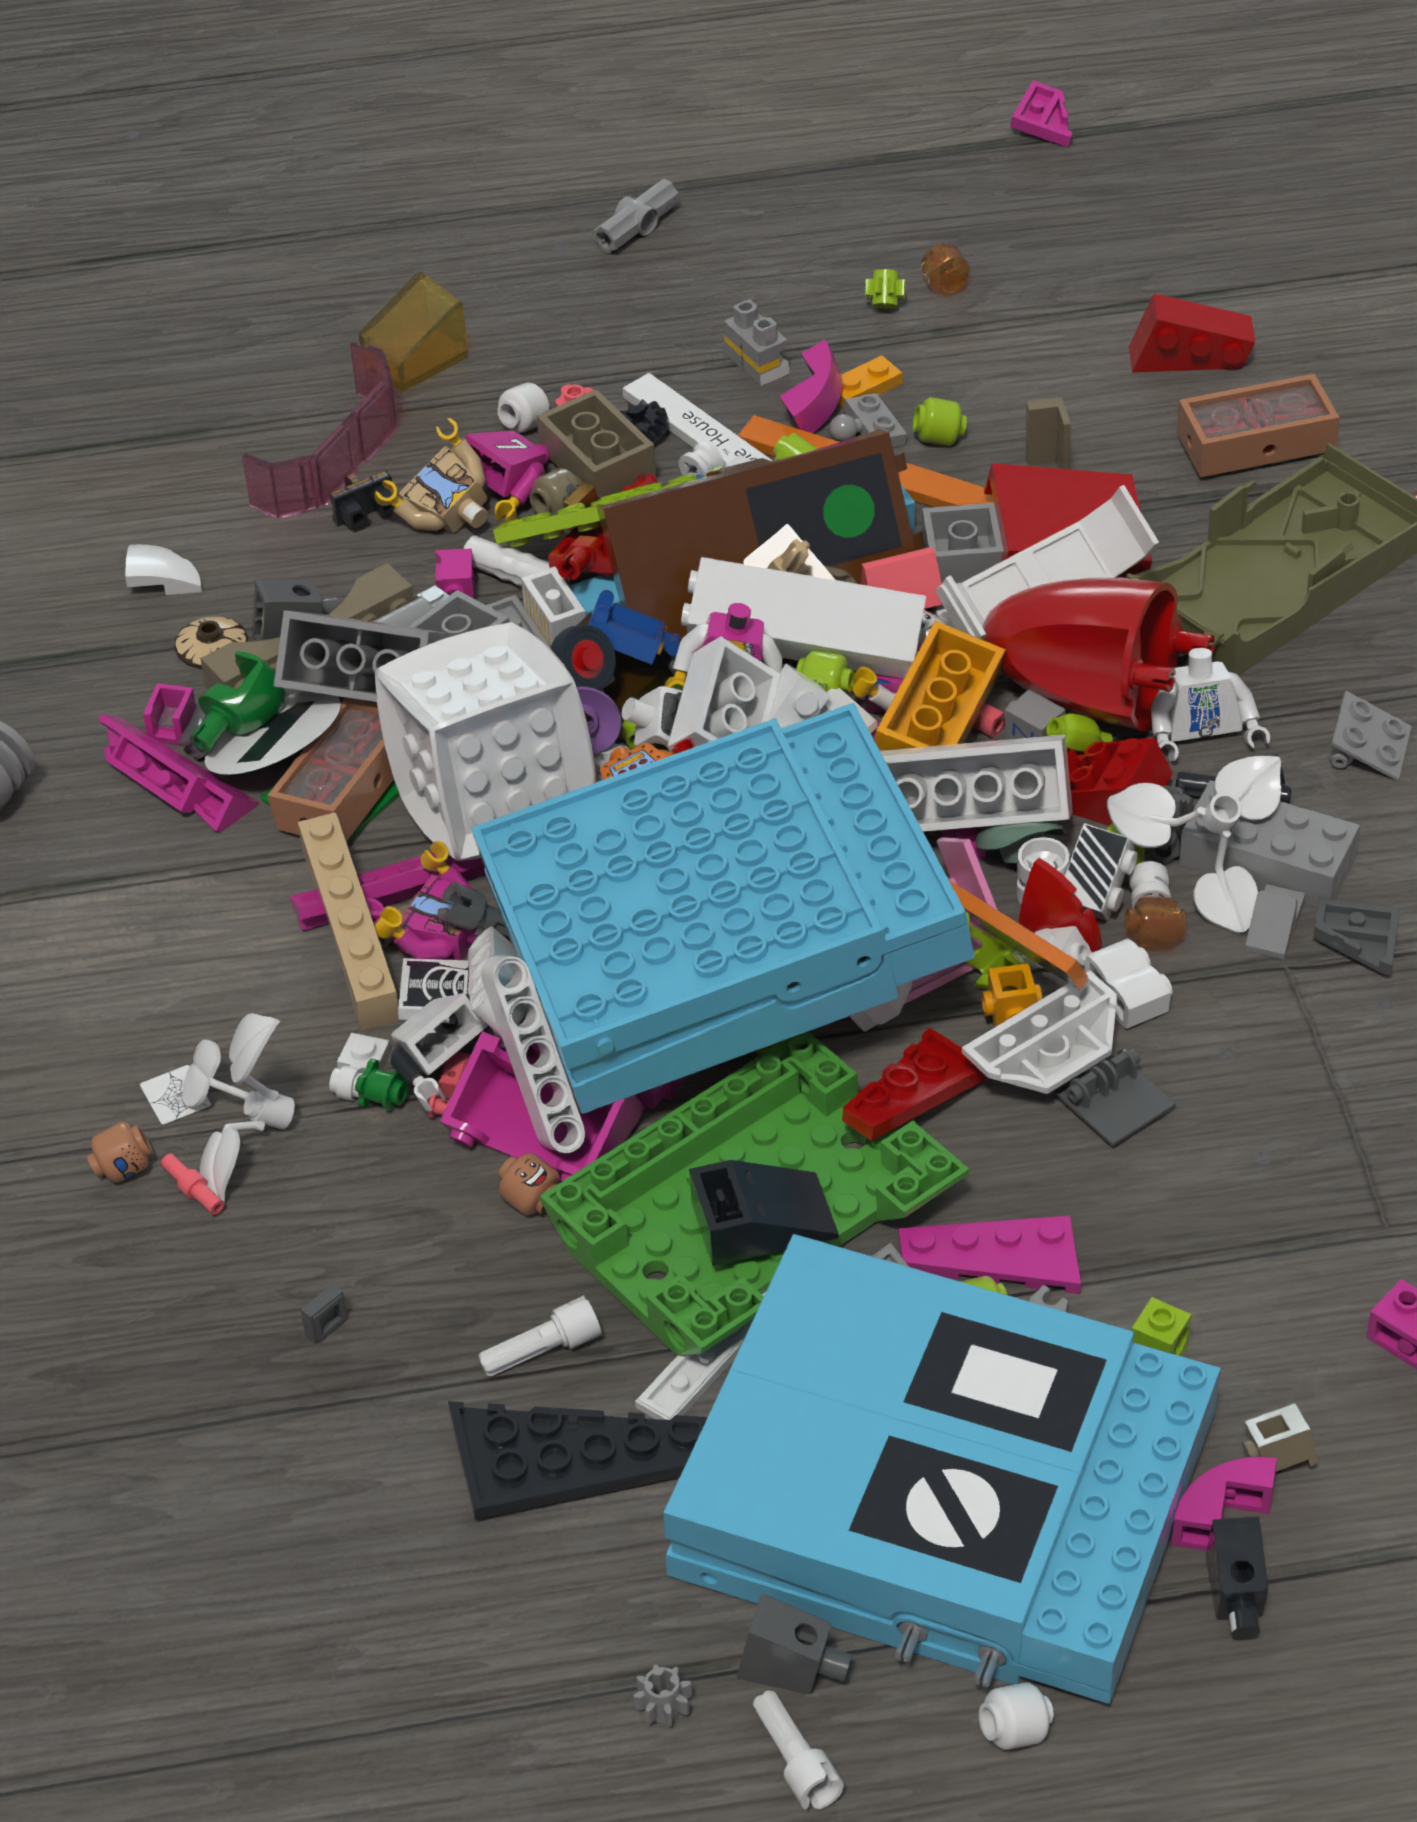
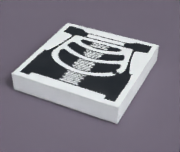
M403 958L398 1020L410 1019L434 999L461 993L470 994L468 960Z

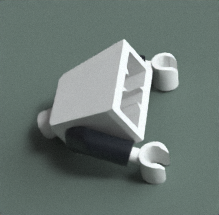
M461 993L434 999L391 1034L396 1044L393 1046L390 1055V1063L408 1086L414 1088V1093L422 1107L426 1111H432L427 1100L434 1095H439L443 1101H445L446 1097L436 1080L426 1078V1074H431L484 1029H489L490 1026L471 1011L470 994ZM493 1030L494 1035L502 1040L500 1046L504 1048L505 1044L503 1042L502 1036H500L495 1030Z

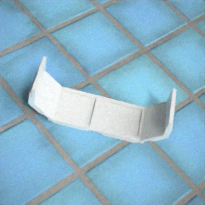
M1123 485L1118 488L1111 499L1079 522L962 583L956 584L950 575L937 587L935 592L957 629L983 640L986 633L982 627L987 615L999 602L1007 597L1034 586L1056 581L1081 578H1117L1120 574L1152 554L1157 548L1159 541L1128 490Z

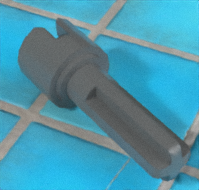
M457 882L449 884L442 894V898L445 902L453 904L451 909L446 907L439 908V919L468 931L478 926L483 929L492 926L505 938L510 939L498 908L488 905L486 896L483 893Z

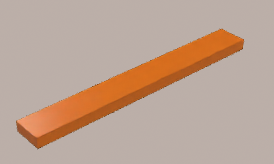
M753 415L737 435L761 453L774 457L776 454L773 453V449L783 435L789 437L792 433H796L818 449L839 442ZM906 463L908 469L898 472L900 483L911 498L928 506L945 507L994 503L993 495L984 494L985 487L909 463Z

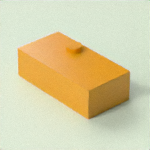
M935 620L876 730L874 741L878 749L884 751L964 744L998 678L1005 649Z

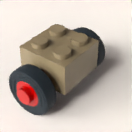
M576 625L566 628L555 637L550 649L565 665L574 679L576 687L594 688L605 693L603 688L615 681L613 674L616 664L614 648L606 634L594 626Z

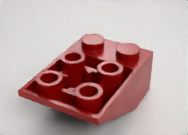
M1130 738L1113 742L1098 741L1089 745L1085 752H1076L1074 749L1067 750L1072 814L1108 826L1113 824L1107 807V801L1110 796L1139 783H1153L1161 787L1166 786L1173 775L1155 738Z

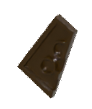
M589 613L577 625H588L592 613ZM614 650L616 664L613 676L615 681L603 689L605 694L615 702L621 716L622 708L629 698L640 700L642 696L656 689L672 674L668 668L671 660L656 653L653 663L649 664Z

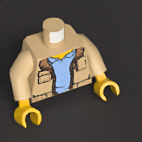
M447 418V421L454 428V432L451 435H443L438 427L436 429L438 437L442 441L450 442L453 447L450 449L445 445L402 489L399 493L402 499L397 496L396 485L389 480H384L382 485L390 490L391 497L385 498L377 491L375 492V500L378 504L382 506L392 505L394 507L393 511L417 530L439 531L443 528L450 533H454L466 522L474 528H478L485 523L488 517L487 510L482 507L487 501V495L482 489L486 478L481 459L466 439L461 440L457 435L458 426L451 418Z

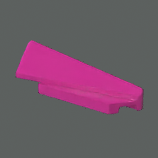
M101 713L99 722L106 726L109 746L104 748L106 761L179 811L191 814L194 809L214 830L222 832L258 805L259 802L124 719Z

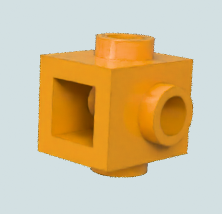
M1029 963L988 969V991L981 993L984 1015L992 1017L994 1028L1042 999L1040 985L1034 984Z

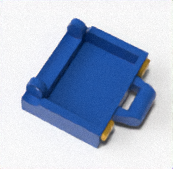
M604 590L600 593L588 625L604 632L611 641L614 650L649 664L653 663L656 653L660 655L661 651H665L671 656L677 655L682 637L679 634L668 632V627L665 626L664 621L613 603L614 594L609 590Z

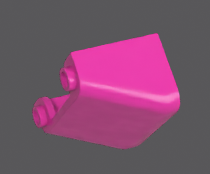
M482 1031L440 1119V1122L451 1131L449 1138L464 1146L472 1147L475 1142L515 1158L525 1153L536 1154L559 1172L561 1183L625 1142L639 1122L645 1107L633 1095L581 1114L574 1097L585 1130L582 1145L570 1153L547 1149L541 1145L536 1136L506 1047L502 1048L500 1046L502 1043L500 1038ZM526 1054V1059L530 1065L537 1062V1060L530 1058ZM549 1082L543 1085L540 1091V1099L543 1104H547L553 1098L554 1090ZM564 1122L559 1123L554 1130V1139L557 1143L562 1142L567 1136V1126Z

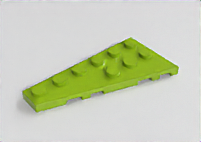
M724 465L713 467L711 470H720V468H724ZM690 473L668 481V485L663 487L661 482L600 497L601 500L591 503L589 508H585V504L577 503L558 510L557 515L551 516L550 512H543L505 522L493 530L496 543L508 542L510 547H515L531 542L530 537L543 534L544 539L562 536L565 534L564 529L577 526L579 532L591 530L600 526L596 507L598 504L604 505L698 479L696 475Z

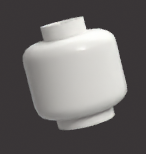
M530 382L506 390L500 396L498 402L500 421L511 431L517 433L526 432L538 427L537 415L550 410V404L544 391L536 384Z
M1028 1682L992 1689L979 1709V1723L984 1736L989 1741H993L1002 1750L1041 1743L1048 1733L1049 1724L1052 1723L1054 1716L1049 1698L1043 1696L1036 1686Z

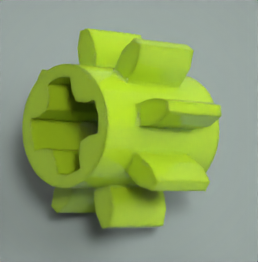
M889 269L873 271V279H865V298L872 299L873 307L892 309L897 307L898 299L905 300L906 283L905 279H899L898 271Z

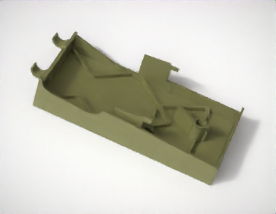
M1328 443L1326 444V453L1248 505V490L1256 486V481L1252 480L1245 486L1239 485L1210 508L1208 540L1178 560L1135 575L1129 573L1126 575V578L1172 584L1178 595L1177 616H1181L1183 631L1214 635L1215 642L1209 644L1215 645L1212 662H1223L1228 672L1236 673L1240 676L1417 553V497Z

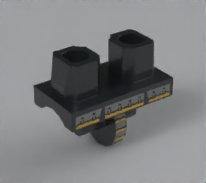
M387 470L361 481L354 474L345 476V487L329 494L333 507V522L338 527L344 524L349 525L352 529L363 526L368 520L367 515L375 511L384 516L394 513L392 505L382 506L375 500L376 491L385 498L392 496L390 490L382 485L384 480L392 482V477Z

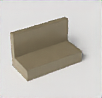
M1062 397L1026 401L1025 459L1027 465L1056 462L1059 469H1069L1071 422Z

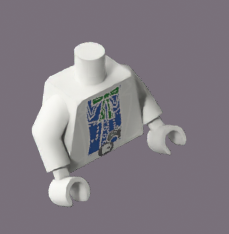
M1195 648L1189 652V666L1175 668L1176 675H1170V678H1175L1172 691L1165 692L1164 690H1159L1150 706L1153 736L1157 737V743L1160 748L1163 746L1167 747L1170 762L1175 761L1179 754L1178 747L1174 743L1175 741L1242 731V724H1246L1248 728L1244 735V741L1250 748H1255L1251 736L1256 730L1262 733L1265 744H1268L1270 741L1268 730L1258 725L1257 720L1260 716L1249 688L1236 673L1228 672L1223 662H1212V652L1206 648Z

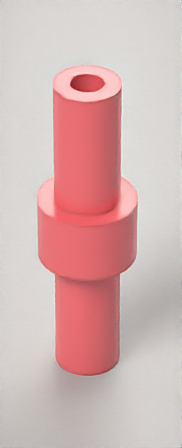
M171 1153L163 1157L161 1166L177 1181V1187L189 1199H196L212 1215H217L223 1210L225 1203L207 1187V1180L197 1170L188 1169Z

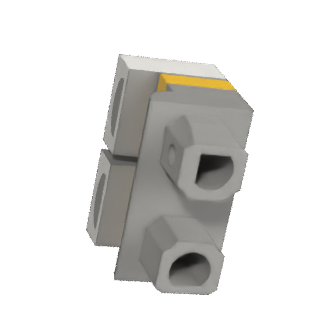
M751 299L734 305V317L724 321V353L741 369L743 368V371L760 386L790 374L789 362L779 353L786 347L788 340L777 331V323L771 317H762L758 313L757 305Z

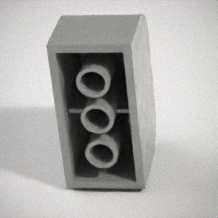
M284 610L274 686L377 702L375 672L379 667L414 650L445 639L447 633L331 615Z

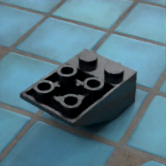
M728 1160L689 1169L691 1202L712 1266L784 1251L793 1234L820 1242L839 1238V1233L816 1172L736 1160Z

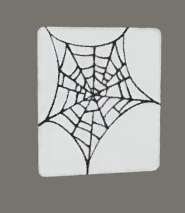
M189 1065L140 1084L160 1123L163 1125L211 1106L207 1096L203 1103L196 1108L185 1104L183 1085L190 1067Z

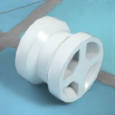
M706 441L698 443L694 446L693 452H687L679 459V468L682 475L693 473L706 476V473L712 471L711 468L724 465L722 455L718 449Z

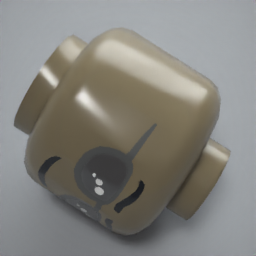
M558 468L534 480L530 493L531 505L537 514L550 512L551 516L557 515V511L564 508L563 501L583 483L578 476L568 469Z

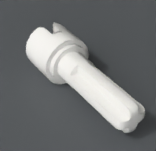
M583 1295L552 1310L553 1314L550 1315V1321L482 1351L479 1354V1360L484 1372L488 1376H493L561 1344L564 1348L568 1347L571 1350L601 1336V1327L589 1301Z
M767 1690L762 1695L756 1696L753 1706L787 1763L784 1770V1779L798 1802L805 1810L809 1807L810 1802L818 1810L828 1807L837 1800L844 1788L843 1780L823 1750L812 1749L774 1691Z

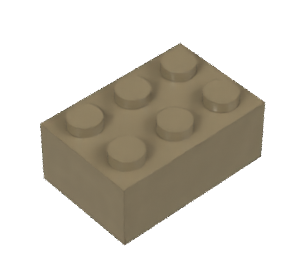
M597 389L537 415L539 444L547 447L549 459L558 468L568 469L574 473V475L581 479L582 483L586 482L595 486L596 501L600 500V497L620 492L626 485H632L642 473H645L646 476L650 473L656 477L654 444Z

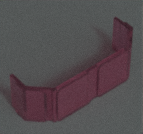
M355 342L350 344L356 394L365 398L311 455L273 463L248 454L242 456L251 507L259 509L262 513L277 519L301 514L312 508L320 509L323 505L331 502L330 493L344 488L345 476L355 475L358 467L364 461L370 460L395 433L398 427L393 379L382 349L370 345L366 347Z

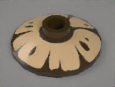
M222 616L204 617L192 621L180 630L175 637L174 649L179 660L190 667L202 669L200 658L231 642H248V635L244 627L233 619Z

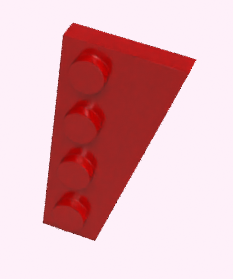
M929 1027L922 1034V1040L917 1045L912 1043L903 1051V1058L896 1065L890 1063L882 1071L881 1079L877 1082H870L843 1107L842 1121L872 1141L986 1080L988 1077L962 1054V1047Z

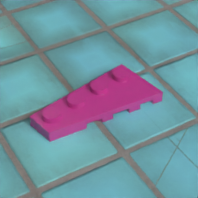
M1070 1216L899 1228L900 1254L911 1268L950 1279H959L961 1275L989 1276L996 1284L1000 1283V1279L1025 1282V1288L1040 1289L1043 1285L1065 1287V1293L1081 1294V1280Z

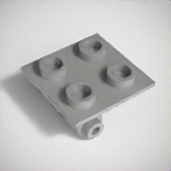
M1345 691L1331 745L1334 746L1329 753L1332 765L1337 768H1344L1356 758L1398 781L1412 726L1377 708L1366 700Z

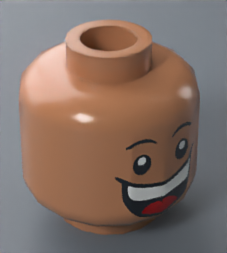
M525 1153L518 1158L514 1156L508 1158L498 1172V1177L501 1178L499 1194L502 1199L526 1216H533L536 1213L541 1215L547 1213L540 1201V1195L560 1183V1175L555 1168L536 1154Z

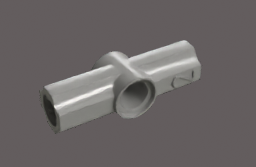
M662 179L636 199L631 196L624 197L618 203L615 215L593 230L594 240L602 251L610 254L636 234L642 236L650 235L657 226L659 217L680 202L679 192L674 188L672 182Z

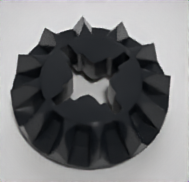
M642 399L638 405L633 406L628 403V409L620 411L633 425V421H642L645 418L647 423H638L636 427L652 443L658 441L665 434L669 425V418L665 408H661L656 401L648 404Z

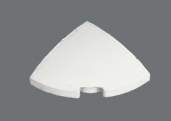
M142 544L129 545L125 568L127 588L164 585L166 595L202 592L199 574L189 560L182 558L167 548Z

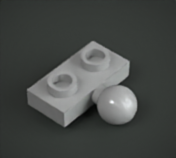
M877 393L845 399L843 411L846 414L834 417L829 426L830 435L839 442L854 438L856 433L859 432L861 435L880 429L889 432L892 447L903 446L906 443L907 433Z

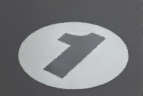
M308 691L286 696L285 706L264 726L241 735L232 734L225 730L212 749L205 755V765L211 772L233 775L254 771L281 761L309 745L330 727L340 712V699L338 696Z

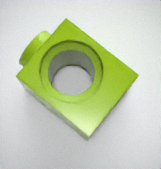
M1151 1297L1132 1326L1131 1331L1134 1332L1133 1343L1183 1357L1189 1347L1192 1314Z

